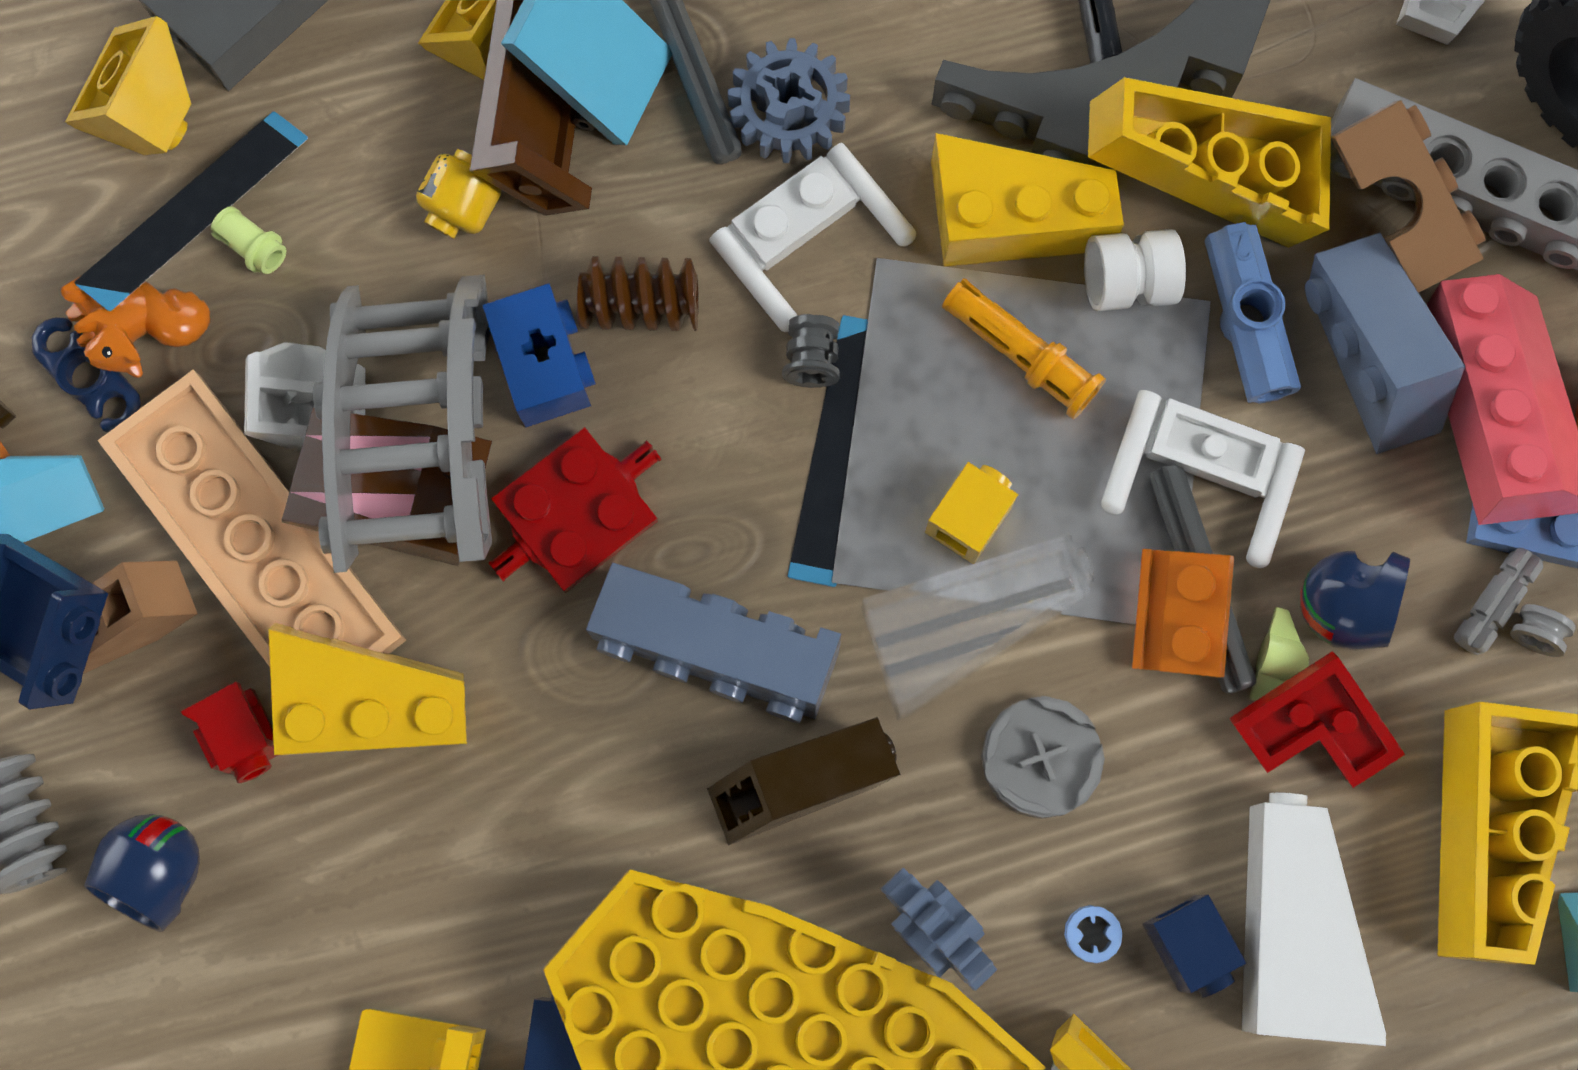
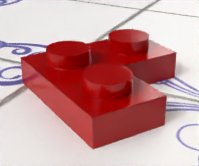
M1333 651L1229 718L1267 773L1318 740L1352 788L1405 756V753L1340 658Z

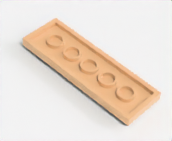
M194 369L97 440L269 667L268 629L274 623L293 627L296 630L321 637L349 642L351 645L385 654H390L406 641L405 637L350 567L347 572L334 573L331 553H323L319 541V531L282 523L290 490L249 437L244 435V431Z

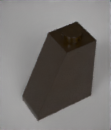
M876 717L750 760L707 788L729 846L872 790L901 774L896 764L897 754L891 738L884 733L880 721Z

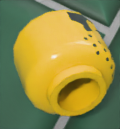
M457 149L453 156L450 154H440L435 158L416 194L418 204L429 212L424 223L452 239H455L459 230L468 234L479 233L501 195V189L470 171L472 155L460 149Z

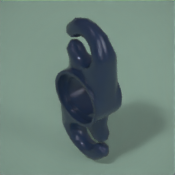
M60 317L45 320L37 326L31 337L32 353L57 382L59 387L85 405L90 417L95 419L103 416V406L109 399L121 397L126 401L127 407L121 417L102 419L100 427L104 432H110L141 408L140 395L120 372L100 369V376L92 386L84 389L75 388L72 380L73 373L81 363L86 362L84 356L85 347H80L77 344V339L82 333L71 332L68 347L58 352H51L47 348L49 336L56 331H70L73 323L68 318Z

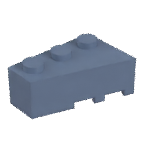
M1381 233L1315 254L1310 279L1305 284L1306 298L1311 309L1318 314L1376 454L1441 433L1465 365Z

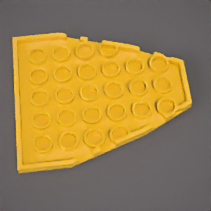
M631 869L624 874L543 968L581 1070H1044L1046 1068L951 982L896 961L892 957L842 938L840 935L769 905L732 897Z

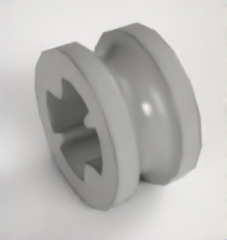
M1534 604L1522 606L1519 616L1522 618L1523 623L1514 625L1510 636L1522 646L1537 653L1551 657L1564 656L1567 645L1563 639L1564 637L1573 636L1576 630V625L1565 615L1543 606Z

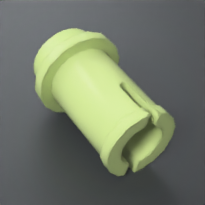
M233 206L227 207L214 218L210 228L213 231L211 235L242 256L249 270L270 274L284 261L287 250L282 245L281 236L273 231H263L242 215L237 208Z

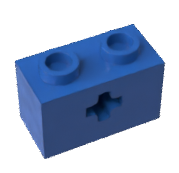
M550 283L482 305L516 411L525 428L591 406L586 388L596 385L585 351L578 354L573 352L568 335L577 333L578 328L568 299L557 302ZM547 346L549 360L539 363L536 349Z

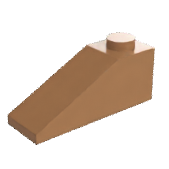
M177 561L121 562L92 583L106 591L108 596L83 674L158 641L198 614Z

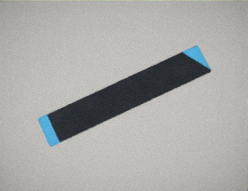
M272 112L75 281V285L106 310L112 311L205 230L219 212L237 202L301 146L308 137L278 113Z
M843 315L841 318L836 342L839 347L838 359L835 363H832V365L839 369L840 379L836 384L827 386L788 571V577L791 579L836 587L837 585L832 583L866 340L867 319Z

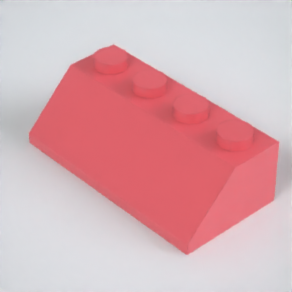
M1500 274L1441 281L1427 303V307L1465 365L1448 417L1478 524L1485 525L1578 513V429L1537 296Z

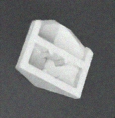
M284 342L247 356L245 365L244 435L295 451L301 450L312 408L314 407L313 387L315 383L323 382L325 349L319 346ZM359 364L356 366L353 386L365 385V368ZM365 409L351 410V413L365 415Z

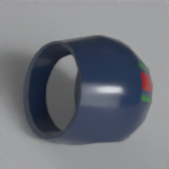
M1342 551L1333 553L1320 560L1308 572L1300 592V608L1310 630L1322 641L1334 648L1356 651L1388 647L1401 606L1410 558L1392 552L1384 564L1369 566L1357 558L1355 551Z
M156 814L135 816L119 823L102 838L96 849L84 887L96 898L130 919L155 931L163 932L180 914L181 904L196 880L200 865L199 847L191 832L177 820Z

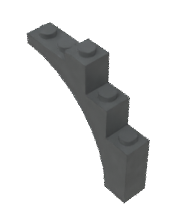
M1194 0L1189 8L1156 35L1119 55L1078 68L1038 73L988 71L943 60L935 79L932 105L940 107L946 115L954 119H974L991 125L1003 136L1012 139H1022L1025 137L1034 140L1031 153L1088 164L1090 159L1088 158L1090 101L1124 77L1177 88L1180 82L1191 86L1194 91L1232 98L1246 70L1270 0Z

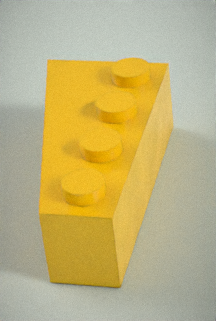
M1126 77L1090 101L1088 158L1232 223L1246 222L1249 225H1256L1259 235L1288 248L1329 230L1331 117Z
M1481 701L1444 710L1438 957L1490 963L1535 965L1555 889V884L1550 881L1557 852L1565 850L1570 828L1564 826L1572 793L1578 791V714Z

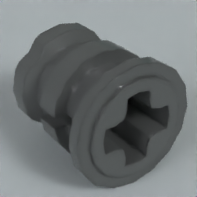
M803 314L789 320L788 334L793 339L789 340L786 345V356L791 363L785 365L782 369V377L785 381L796 386L808 388L827 387L839 381L840 371L832 365L838 359L839 350L838 344L833 341L838 337L839 323L835 319L825 315Z

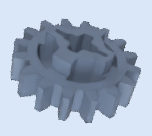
M789 38L786 50L778 51L772 41L766 42V56L760 58L751 51L747 53L746 61L749 71L735 68L733 71V84L735 88L728 89V105L734 108L730 111L731 122L734 128L743 127L741 130L742 143L748 146L757 140L760 141V157L765 159L771 154L773 149L781 150L783 163H789L792 151L800 150L806 160L812 159V145L816 143L829 150L832 147V134L830 131L843 133L846 120L843 114L850 112V95L844 93L847 91L848 78L846 73L834 74L836 72V58L831 55L822 61L818 60V45L812 43L805 52L797 51L795 38ZM814 80L821 86L827 101L822 99V92L813 89L812 82ZM752 101L757 103V109L766 113L764 122L755 113L751 104Z
M902 868L881 888L888 900L901 914L891 923L895 928L894 930L939 978L951 968L972 990L976 991L997 971V968L993 965L994 963L976 943L985 935L982 931L983 927L941 882L936 880L926 889L912 874H909L905 868Z

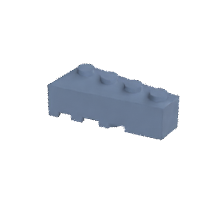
M612 562L586 628L591 638L599 641L596 648L598 652L630 663L633 654L655 662L652 669L654 672L679 682L686 683L689 674L712 682L709 689L710 692L731 701L743 703L746 695L768 702L766 712L793 723L800 724L803 715L816 719L839 655L841 633L820 627L816 639L805 636L806 630L794 624L795 621L792 618L769 611L768 615L760 614L758 620L746 617L748 609L732 599L716 594L704 593L701 600L698 601L689 597L691 589L683 584Z

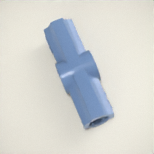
M1242 222L1227 225L1216 232L1208 234L1204 242L1223 309L1220 316V328L1224 336L1232 343L1247 402L1261 404L1276 401L1297 393L1301 385L1282 320L1285 311V298L1281 290L1271 280L1257 226ZM1251 305L1256 307L1263 316V322L1249 320L1243 315L1240 306Z

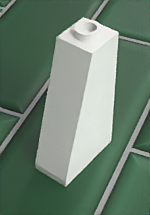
M1269 793V803L1264 802L1250 806L1245 931V961L1247 964L1244 965L1242 1031L1258 1035L1386 1046V1030L1328 808L1307 806V795Z

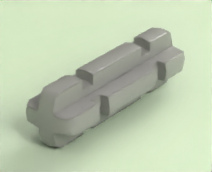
M1517 548L1515 551L1510 552L1500 566L1502 572L1499 575H1494L1471 609L1470 615L1472 617L1468 620L1464 619L1454 634L1455 642L1466 651L1475 655L1488 651L1498 636L1496 633L1498 628L1504 627L1527 593L1528 589L1526 586L1529 582L1533 583L1543 569V561L1524 548Z

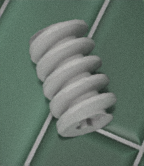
M34 754L14 755L0 759V894L14 893L42 884L65 873L68 869L53 868L51 863L67 852L66 845H45L44 842L45 838L59 829L58 822H37L36 819L39 814L51 807L50 799L30 800L28 794L44 784L42 776L22 777L21 771L36 762Z

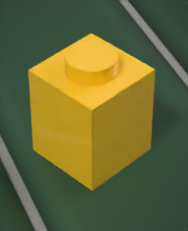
M967 462L929 518L925 533L974 565L1012 509L1019 494L1010 489L1012 486L1011 481L998 470L987 465H982L979 469L970 462Z

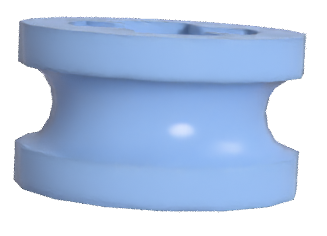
M1092 905L1080 907L1070 915L1065 924L1064 936L1067 946L1074 955L1086 962L1100 963L1109 960L1117 953L1122 943L1123 933L1120 922L1113 913L1103 907ZM1099 916L1107 923L1103 934L1109 941L1099 951L1097 946L1093 944L1091 945V952L1085 951L1078 944L1082 940L1083 934L1077 926L1086 917L1089 918V922L1095 923V917Z

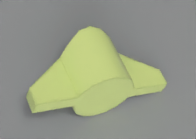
M1275 607L1268 633L1261 644L1256 663V684L1252 686L1249 699L1254 701L1309 666V656L1300 642L1290 612L1287 609Z

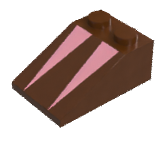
M313 407L283 513L282 523L318 531L320 517L327 516L323 475L322 419H318ZM354 413L350 415V449L437 442L439 435H448V429L433 425ZM475 437V442H471L472 461L483 460L486 468L492 441ZM440 467L351 474L354 520L442 513L445 506L453 505L450 472H442ZM446 537L371 544L456 566L460 563L457 542L448 543Z

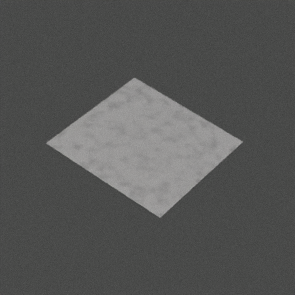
M877 258L832 583L1136 625L1142 549L1174 551L1150 481V474L1167 465L1146 458V454H1143L1123 512L1117 515L1109 514L1102 509L1101 501L1140 390L1151 391L1161 396L1162 399L1168 400L1170 398L1200 409L1211 301L1182 297L1181 301L1176 305L1151 307L1140 305L1138 300L1135 299L1129 309L1096 311L1089 302L1086 285ZM966 278L981 293L1001 306L1035 335L1042 338L1048 344L1051 342L1063 344L1067 347L1066 355L1090 374L1100 373L1106 378L1104 385L1077 418L1073 420L1066 415L1067 407L1043 388L1033 389L1027 384L1028 380L1025 379V371L973 332L961 320L942 308L947 295L958 282ZM967 462H970L979 469L982 465H987L998 470L1011 481L1012 486L1010 489L1019 494L1012 509L974 565L925 533L929 518ZM1185 472L1192 491L1194 475Z

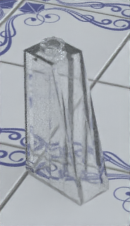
M1069 534L863 598L861 609L897 720L911 716L1080 602L1091 591L1088 583L1094 581L1093 567L1085 548L1080 547L1076 549L1073 538Z

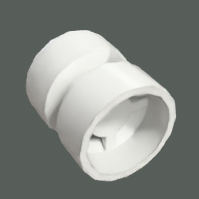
M1176 230L1145 231L1142 235H1136L1133 242L1125 233L1092 235L1088 239L1084 258L1086 291L1092 308L1096 311L1129 309L1135 299L1138 300L1140 305L1151 307L1178 304L1182 299L1185 289L1186 262L1184 248Z

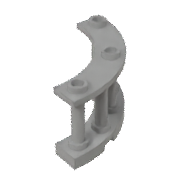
M485 275L462 276L455 292L447 293V299L362 306L359 285L347 286L340 294L337 302L331 303L323 382L314 384L313 402L318 419H322L323 475L327 516L320 517L319 541L323 553H331L334 573L347 572L359 554L358 545L429 538L446 537L448 543L457 542L459 562L485 560L492 544L485 463L483 460L472 461L471 443L475 442L474 428H483V382L481 376H473L474 361H485L487 343L491 334L482 306L488 303ZM439 323V327L365 332V329ZM442 351L443 356H447V371L438 372L435 379L353 386L359 358ZM439 403L441 409L447 408L448 435H439L437 442L350 449L351 410ZM440 467L442 472H450L453 505L445 506L444 512L354 520L351 474Z

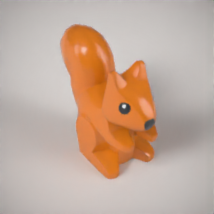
M78 278L61 288V295L64 299L74 302L65 314L69 320L77 322L74 325V330L77 333H83L77 339V344L80 347H85L84 356L86 361L96 368L125 372L135 378H140L143 375L140 355L133 344L137 339L148 333L163 345L172 347L188 346L197 341L210 324V310L207 304L191 291L183 292L172 288L162 294L145 281L112 311H108L75 285V281Z

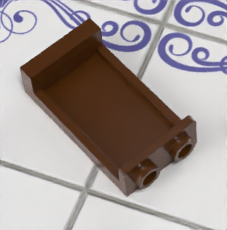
M497 0L470 171L545 216L587 210L590 207L592 187L569 173L576 126L573 120L576 110L501 44L523 0Z

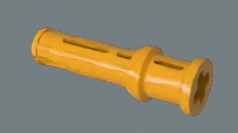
M963 278L961 282L955 285L942 304V308L961 320L973 332L1025 371V379L1028 380L1027 384L1033 389L1043 388L1066 406V415L1073 420L1090 404L1106 381V378L1100 373L1090 374L1067 356V347L1063 344L1055 342L1048 344L1042 338L1035 335L1019 320L981 293L966 278Z

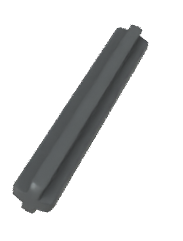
M649 0L664 39L672 52V59L713 161L716 164L723 165L738 159L742 153L741 143L683 0Z
M1171 464L1150 474V481L1174 551L1213 554L1184 468ZM1231 604L1224 677H1217L1221 690L1224 693H1235L1251 688L1256 684V677Z

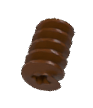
M592 256L587 272L579 273L577 314L580 329L589 328L595 313L602 330H609L615 322L617 313H619L625 330H633L640 314H642L647 329L655 331L658 329L663 314H665L671 331H679L686 315H689L694 331H697L699 312L698 275L691 258H685L679 274H674L668 258L662 257L656 274H650L645 257L638 258L633 273H627L622 257H615L610 273H604L599 257Z

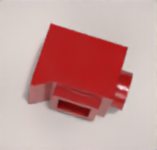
M234 682L181 711L182 715L198 724L199 728L194 730L193 733L211 769L234 775L237 783H244L255 779L271 769L272 765L269 760L278 756L274 755L273 726L254 689L249 688L243 691L240 683Z

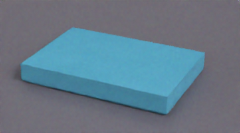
M523 0L501 42L508 51L614 145L628 144L672 56L669 45L623 0Z

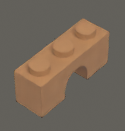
M1398 100L1332 135L1331 141L1356 188L1364 189L1386 177H1399L1406 181L1413 189L1416 207L1411 220L1400 230L1385 237L1384 240L1419 293L1483 260L1484 258L1477 245L1486 241L1472 212L1470 210L1463 213L1459 212L1450 194L1459 189L1458 184L1446 161L1443 158L1433 161L1423 142L1431 137V132L1416 105L1406 109L1402 100Z

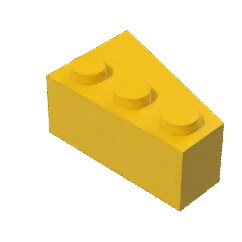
M935 133L931 167L944 267L1085 253L1088 239L1092 235L1121 233L1124 222L1116 170Z
M274 623L268 629L274 755L467 744L463 673L393 654L388 655L338 639L321 637L278 623Z

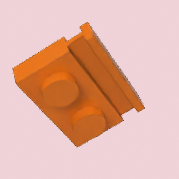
M1142 549L1133 669L1224 677L1234 556Z

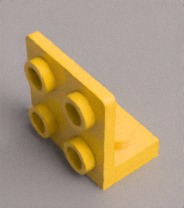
M365 1009L360 1015L349 1070H478L486 1029L376 1009Z

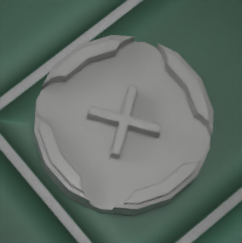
M1047 696L1021 700L1002 711L986 732L981 754L985 780L997 799L1018 814L1038 819L1063 816L1087 802L1100 783L1105 758L1102 744L1100 745L1099 736L1095 731L1096 728L1085 713L1068 701Z

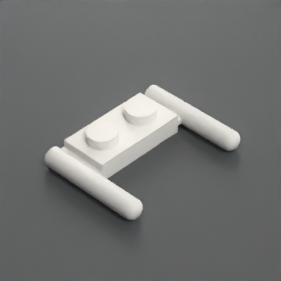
M839 143L824 158L820 156L731 220L732 224L728 227H722L710 237L709 242L777 327L783 332H788L789 320L798 315L763 273L764 269L766 271L827 228L853 209L859 200L865 204L899 246L910 245L916 238V230L844 143Z
M1140 390L1101 501V507L1105 512L1112 515L1123 512L1143 454H1146V458L1165 465L1175 464L1183 467L1187 473L1255 498L1258 496L1265 498L1246 555V560L1251 566L1264 568L1270 563L1305 449L1296 444L1282 443L1280 438L1170 398L1168 400L1162 399L1161 396L1154 392Z

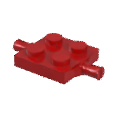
M584 427L491 498L509 521L516 542L493 560L488 561L489 565L504 582L506 578L532 560L533 563L547 570L561 589L567 593L658 522L656 515L640 497L635 479L655 463L662 460L661 457L646 440L640 447L619 461L614 456L605 452Z

